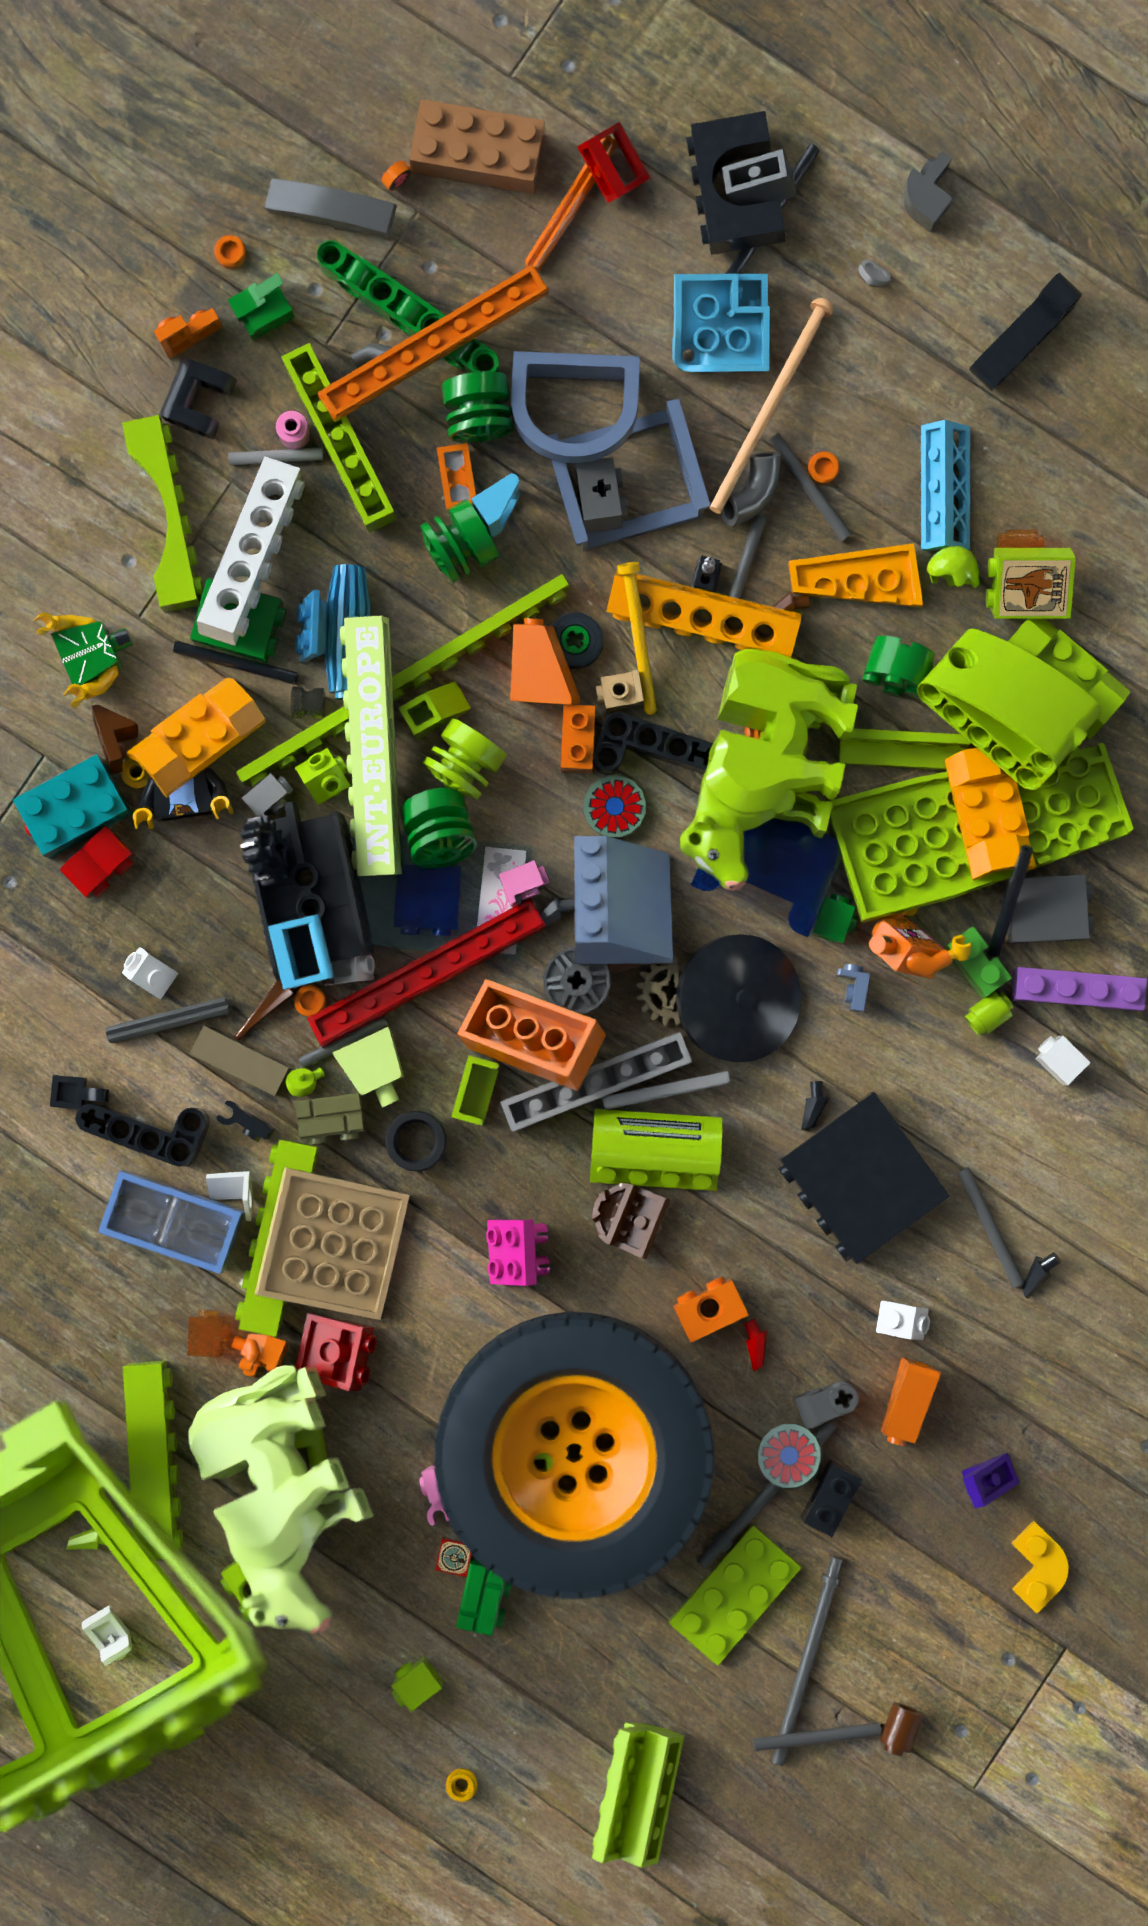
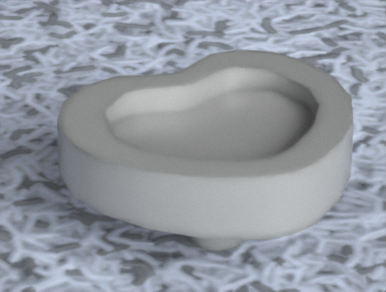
M863 260L859 266V273L867 285L883 287L891 279V275L886 269L879 267L871 260Z

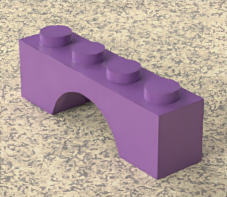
M1017 967L1012 972L1010 1001L1082 1005L1135 1012L1144 1011L1147 978Z

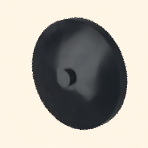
M726 935L704 944L686 963L677 986V1011L686 1034L703 1052L717 1059L730 1062L755 1061L777 1050L792 1033L801 1007L800 983L791 961L771 942L753 935Z

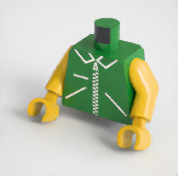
M40 613L34 621H43L46 624V628H39L36 632L38 635L43 636L51 629L55 631L51 633V636L72 683L63 695L74 694L77 697L71 702L70 706L77 708L83 699L88 700L106 693L117 678L118 670L123 666L117 652L133 645L127 629L123 628L109 634L106 626L101 621L97 622L91 617L78 615L52 616L49 613Z

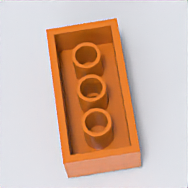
M485 979L457 1033L466 1047L472 1051L579 1091L606 1036L595 1019Z

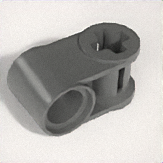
M840 1381L823 1388L802 1393L794 1397L804 1427L809 1429L853 1411L858 1404V1394L853 1385ZM844 1390L846 1394L852 1393V1396L848 1397L846 1405H842L841 1401H834V1399L839 1397L838 1391Z

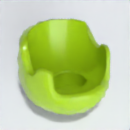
M950 546L941 549L928 563L927 572L933 584L938 582L939 577H943L949 586L956 585L960 587L963 584H971L973 588L979 586L980 579L977 559L965 547Z

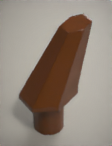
M789 592L772 607L792 612L795 609L809 608L808 595L793 597V593Z

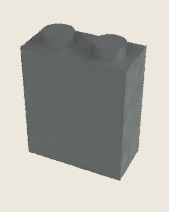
M1086 875L1024 878L1007 931L1008 944L1083 941L1090 939L1089 933L1094 931L1093 915L1088 914V901L1092 900V886L1090 882H1086ZM1010 879L1004 881L1005 895L1008 889Z

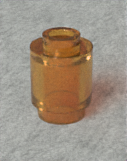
M1037 529L1005 530V533L997 534L996 548H1044L1043 535H1038Z

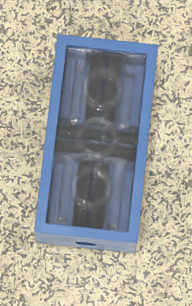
M122 1170L118 1173L98 1233L221 1274L226 1271L245 1211L154 1179Z

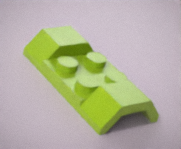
M1027 619L1008 640L1009 643L1018 646L1058 670L1099 703L1101 714L1086 732L1088 740L1109 720L1131 693L1109 674L1104 666L1046 619Z

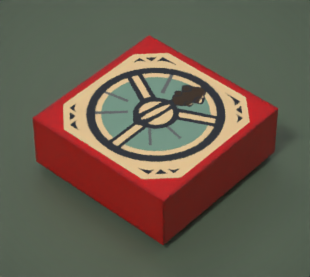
M442 1537L435 1570L467 1577L471 1553L462 1541Z

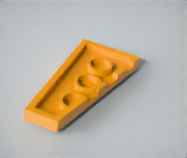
M914 543L791 560L788 562L792 593L795 595L920 608L923 606Z

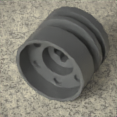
M575 947L567 948L555 954L547 963L543 975L544 991L550 1003L581 1015H587L597 1010L606 1000L610 988V973L606 964H576ZM576 972L581 973V979L586 980V984L580 985L579 990H574L572 984L567 982L568 978H573Z

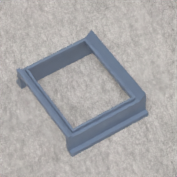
M679 398L667 401L666 410L637 418L631 434L668 424L691 500L690 503L624 521L620 529L586 533L566 462L551 459L576 546L581 545L583 552L703 518L704 509L710 508V501ZM614 425L559 440L557 433L548 435V437L564 443H586L602 437Z

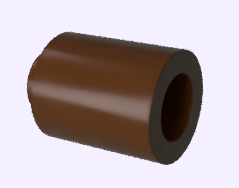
M893 1702L880 1741L885 1744L884 1749L898 1756H902L903 1752L910 1753L923 1718V1713L907 1705Z

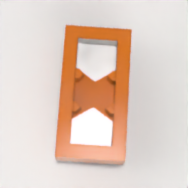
M468 443L437 447L446 511L449 512V508L465 499L472 505L471 499L476 496Z

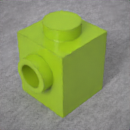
M423 1656L413 1665L408 1661L394 1672L396 1678L393 1680L392 1687L394 1690L391 1693L402 1708L406 1705L410 1712H412L441 1690L444 1681L427 1658Z

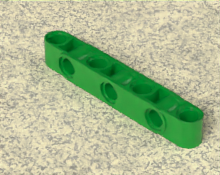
M327 240L319 245L317 259L321 271L354 298L410 337L446 316L339 242ZM330 254L340 256L339 260L334 264L324 262L325 258ZM386 289L390 291V297L385 300L377 299L375 295L379 290ZM477 338L441 358L464 373L481 372L477 369V366L482 361H489L494 365L490 371L500 372L497 354Z

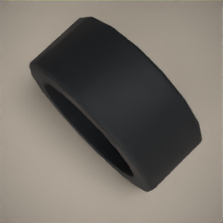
M410 1111L400 1115L391 1123L386 1133V1149L389 1157L397 1166L407 1171H423L433 1167L441 1160L446 1150L447 1135L443 1125L435 1116L426 1112ZM413 1122H421L427 1125L435 1136V1146L432 1153L421 1160H411L405 1157L398 1147V1135L401 1129Z

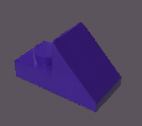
M1008 1453L1001 1454L962 1471L963 1481L974 1508L986 1506L1020 1483Z

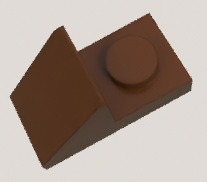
M98 704L93 705L92 721L110 774L123 772V760L127 759L123 742L138 737V724Z

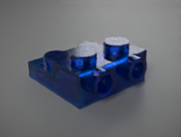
M401 864L402 874H397L394 928L401 929L400 934L419 935L420 930H432L433 936H451L452 931H459L461 867L422 868L416 865Z

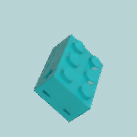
M98 754L12 799L25 823L26 833L33 837L42 856L49 859L90 838L105 826L110 827L133 814L113 775L110 774L105 760Z

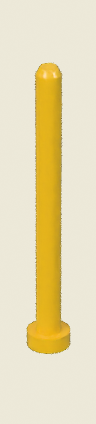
M628 562L617 565L618 574L624 576L637 667L644 699V711L647 715L656 713L657 707L636 572L640 571L639 562Z

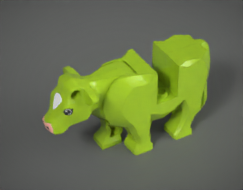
M755 648L742 649L734 654L724 686L717 720L759 730L761 734L759 739L720 730L710 749L708 766L701 783L696 815L693 822L680 836V851L691 857L699 868L715 876L725 890L736 891L741 889L748 878V869L743 859L745 831L756 828L770 819L777 818L784 821L803 822L809 826L813 835L818 838H822L826 833L832 802L820 801L817 796L806 792L820 791L827 799L834 800L840 792L845 764L835 763L830 765L825 761H810L805 756L808 748L809 728L819 729L824 722L842 740H847L853 731L858 704H854L858 684L849 683V676L841 669L834 666L806 664L777 652Z

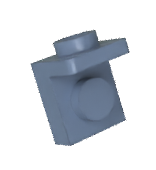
M845 964L844 969L838 968L836 970L837 977L854 979L853 984L847 985L845 1003H850L849 1011L862 1013L865 1008L870 973H864L863 966Z

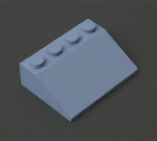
M574 836L576 964L673 963L669 853L608 836Z

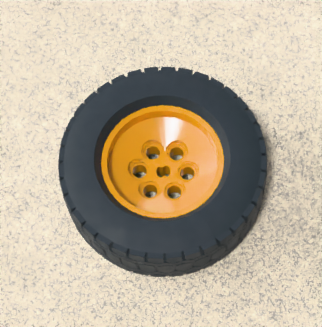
M561 1312L539 1316L509 1328L483 1346L467 1363L452 1386L440 1415L435 1437L434 1468L438 1493L449 1522L469 1552L487 1569L506 1582L538 1595L559 1599H588L617 1593L646 1580L665 1566L680 1551L698 1525L708 1501L714 1473V1445L707 1412L692 1378L675 1355L663 1344L640 1328L613 1317L589 1312ZM578 1411H584L588 1413L591 1420L587 1426L578 1427L572 1421L573 1415ZM547 1421H554L558 1424L560 1431L554 1437H547L542 1433V1425ZM602 1433H608L614 1438V1444L608 1449H602L596 1444V1438ZM573 1443L579 1444L581 1446V1456L575 1459L568 1456V1445ZM547 1453L551 1456L553 1465L550 1470L547 1471V1468L542 1469L536 1466L534 1459L538 1454ZM602 1465L605 1467L607 1476L600 1481L592 1479L589 1471L593 1466ZM562 1476H573L577 1482L576 1486L569 1491L563 1490L558 1484Z

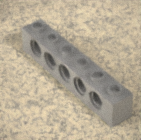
M681 1032L591 1066L579 1091L552 1081L503 1100L500 1103L510 1129L513 1132L691 1063L692 1060Z

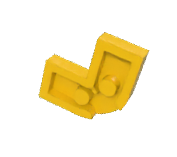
M1033 1520L1011 1543L1034 1565L1012 1590L1038 1614L1064 1586L1068 1576V1561L1062 1548Z

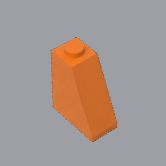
M524 618V625L514 624L510 701L580 704L578 690L554 627L543 626V619Z
M901 1357L881 1427V1432L888 1436V1442L904 1447L906 1442L916 1443L941 1373L933 1366Z

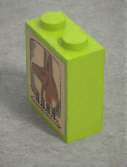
M994 548V558H989L988 577H992V588L986 590V608H990L994 619H1071L1076 561L1072 549Z

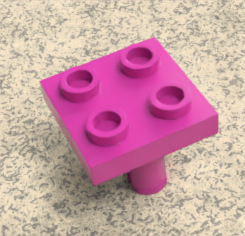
M519 1219L487 1220L488 1230L486 1232V1239L489 1247L488 1273L490 1275V1284L537 1285L536 1276L548 1275L550 1267H539V1265L549 1264L548 1257L545 1255L535 1257V1244H544L548 1240V1235H537V1233L548 1232L547 1226L544 1223L534 1224V1220Z

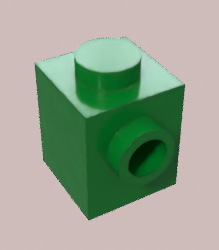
M832 894L831 898L824 897L810 935L839 945L843 944L846 934L853 933L858 916L853 914L855 906L849 905L850 899L837 894Z

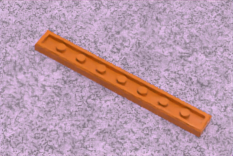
M531 264L317 392L318 397L334 422L545 297L549 294V289Z

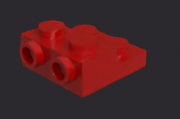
M307 1313L296 1362L297 1371L304 1367H313L317 1369L322 1384L346 1391H360L370 1378V1368L366 1367L368 1355L375 1351L377 1345V1337L373 1335L374 1327L348 1320H338L316 1313Z

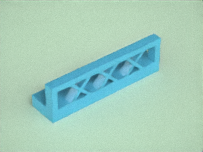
M948 420L922 425L921 550L931 552L950 546H960L970 551V426ZM953 432L959 433L958 448L953 442ZM954 464H956V466L959 469L958 479L953 473ZM954 495H956V497L959 500L958 510L953 504ZM954 526L959 531V542L954 541Z

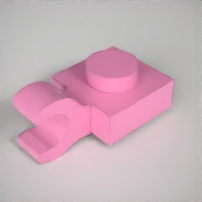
M434 1465L428 1466L421 1472L420 1487L423 1495L428 1496L429 1503H432L431 1508L427 1512L428 1522L430 1525H435L437 1523L436 1511L438 1510L444 1512L446 1521L449 1520L438 1493Z

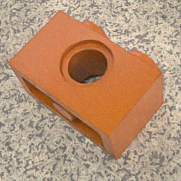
M563 704L561 772L592 774L595 706Z
M723 1276L706 1283L707 1289L698 1294L691 1290L677 1297L679 1303L673 1305L690 1343L749 1316L731 1278L724 1280ZM706 1299H714L718 1303V1310L712 1316H705L700 1311V1306Z

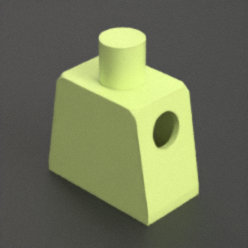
M389 1027L333 1052L334 1057L361 1096L375 1091L382 1108L399 1100L392 1083L403 1078L404 1075L393 1033Z

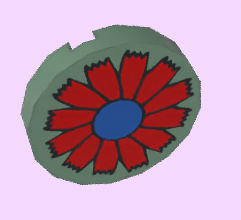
M609 775L598 779L589 787L584 798L583 813L587 824L601 836L620 839L631 835L641 825L646 813V800L642 790L633 780L624 776Z
M782 1424L771 1429L762 1439L758 1449V1464L763 1475L772 1484L784 1489H799L810 1484L821 1468L822 1448L818 1439L807 1428L797 1424Z

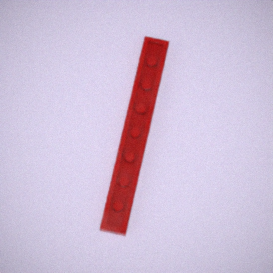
M530 898L307 1018V1021L320 1046L324 1048L547 927Z

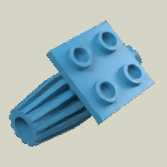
M342 564L334 566L327 601L325 602L320 599V590H313L302 600V604H298L296 621L301 623V635L296 636L295 653L300 654V663L306 664L311 659L324 654L329 693L335 694V699L344 701L343 695L344 691L348 690L347 678H344L342 673V659L346 658V646L341 643L340 628L344 626V618L370 616L365 567L360 565Z

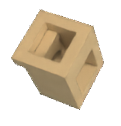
M638 670L601 677V685L595 686L598 704H605L606 712L643 706L644 699ZM616 685H622L625 688V692L622 695H616L613 692V688Z

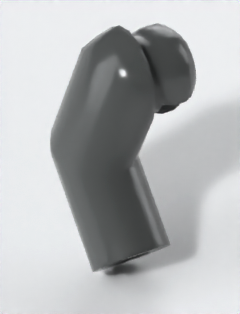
M370 343L350 354V357L355 367L359 368L392 347L379 343Z

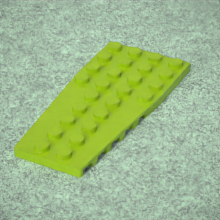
M1098 743L1095 747L1084 749L1077 747L1036 790L1025 789L1017 783L1030 834L1029 841L1031 848H1033L1036 868L1127 836L1133 830V825L1104 743ZM947 772L916 777L828 801L832 802L829 817L830 824L862 923L953 899L1011 878L1014 869L994 872L979 880L972 881Z

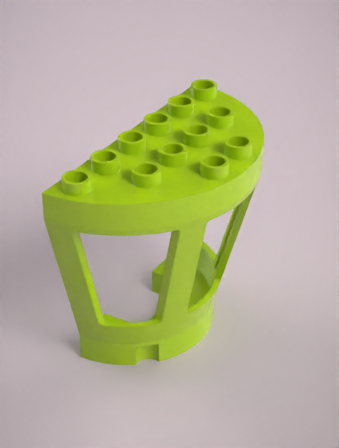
M58 1401L51 1403L1 1433L7 1448L0 1452V1669L34 1744L33 1752L0 1767L1 1833L10 1831L31 1819L35 1823L67 1807L70 1804L68 1797L84 1789L87 1792L95 1790L114 1779L116 1782L123 1781L151 1766V1757L167 1749L170 1752L175 1751L206 1734L203 1727L218 1721L233 1711L232 1703L245 1698L262 1687L259 1677L268 1668V1664L251 1628L243 1619L238 1618L118 1479L111 1468L89 1445L70 1405ZM105 1489L112 1494L224 1627L228 1636L221 1643L215 1638L105 1495ZM77 1511L83 1514L193 1657V1663L82 1727H79L74 1719L5 1560L6 1553L43 1534Z

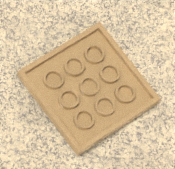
M284 1167L255 1294L381 1320L410 1195Z

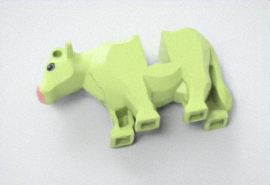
M285 1365L276 1367L252 1386L222 1393L201 1407L188 1433L190 1449L199 1465L202 1480L227 1478L248 1468L251 1481L258 1487V1490L213 1510L226 1532L231 1553L236 1562L239 1563L250 1584L252 1595L242 1602L245 1608H250L251 1621L255 1626L301 1629L312 1634H318L330 1626L332 1612L328 1606L316 1598L300 1571L308 1558L312 1545L324 1530L335 1526L344 1518H350L358 1522L372 1518L373 1513L362 1488L327 1495L330 1491H343L350 1488L338 1458L328 1459L322 1462L320 1466L313 1467L308 1472L305 1461L294 1446V1434L303 1428L319 1430L326 1427L315 1400L324 1397L326 1392L317 1369L313 1367H304L297 1371L295 1366Z

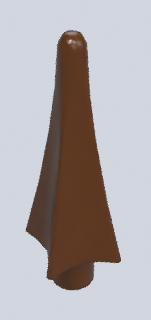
M276 980L255 1012L235 1034V1038L237 1040L243 1038L261 1020L296 994L294 988L283 990L282 982Z

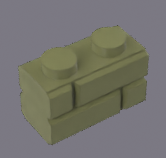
M360 1093L295 1101L300 1139L308 1138L309 1145L328 1142L327 1136L340 1134V1141L359 1138L360 1131H366L363 1102Z

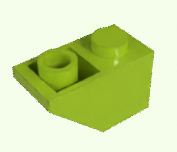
M456 681L421 694L400 706L399 710L415 739L418 740L450 722L452 718L455 719L471 710V707Z

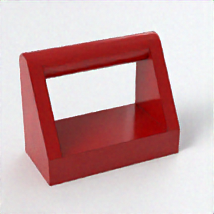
M621 122L614 124L577 146L607 203L621 197L650 179ZM610 134H613L636 177V180L625 186L600 141Z

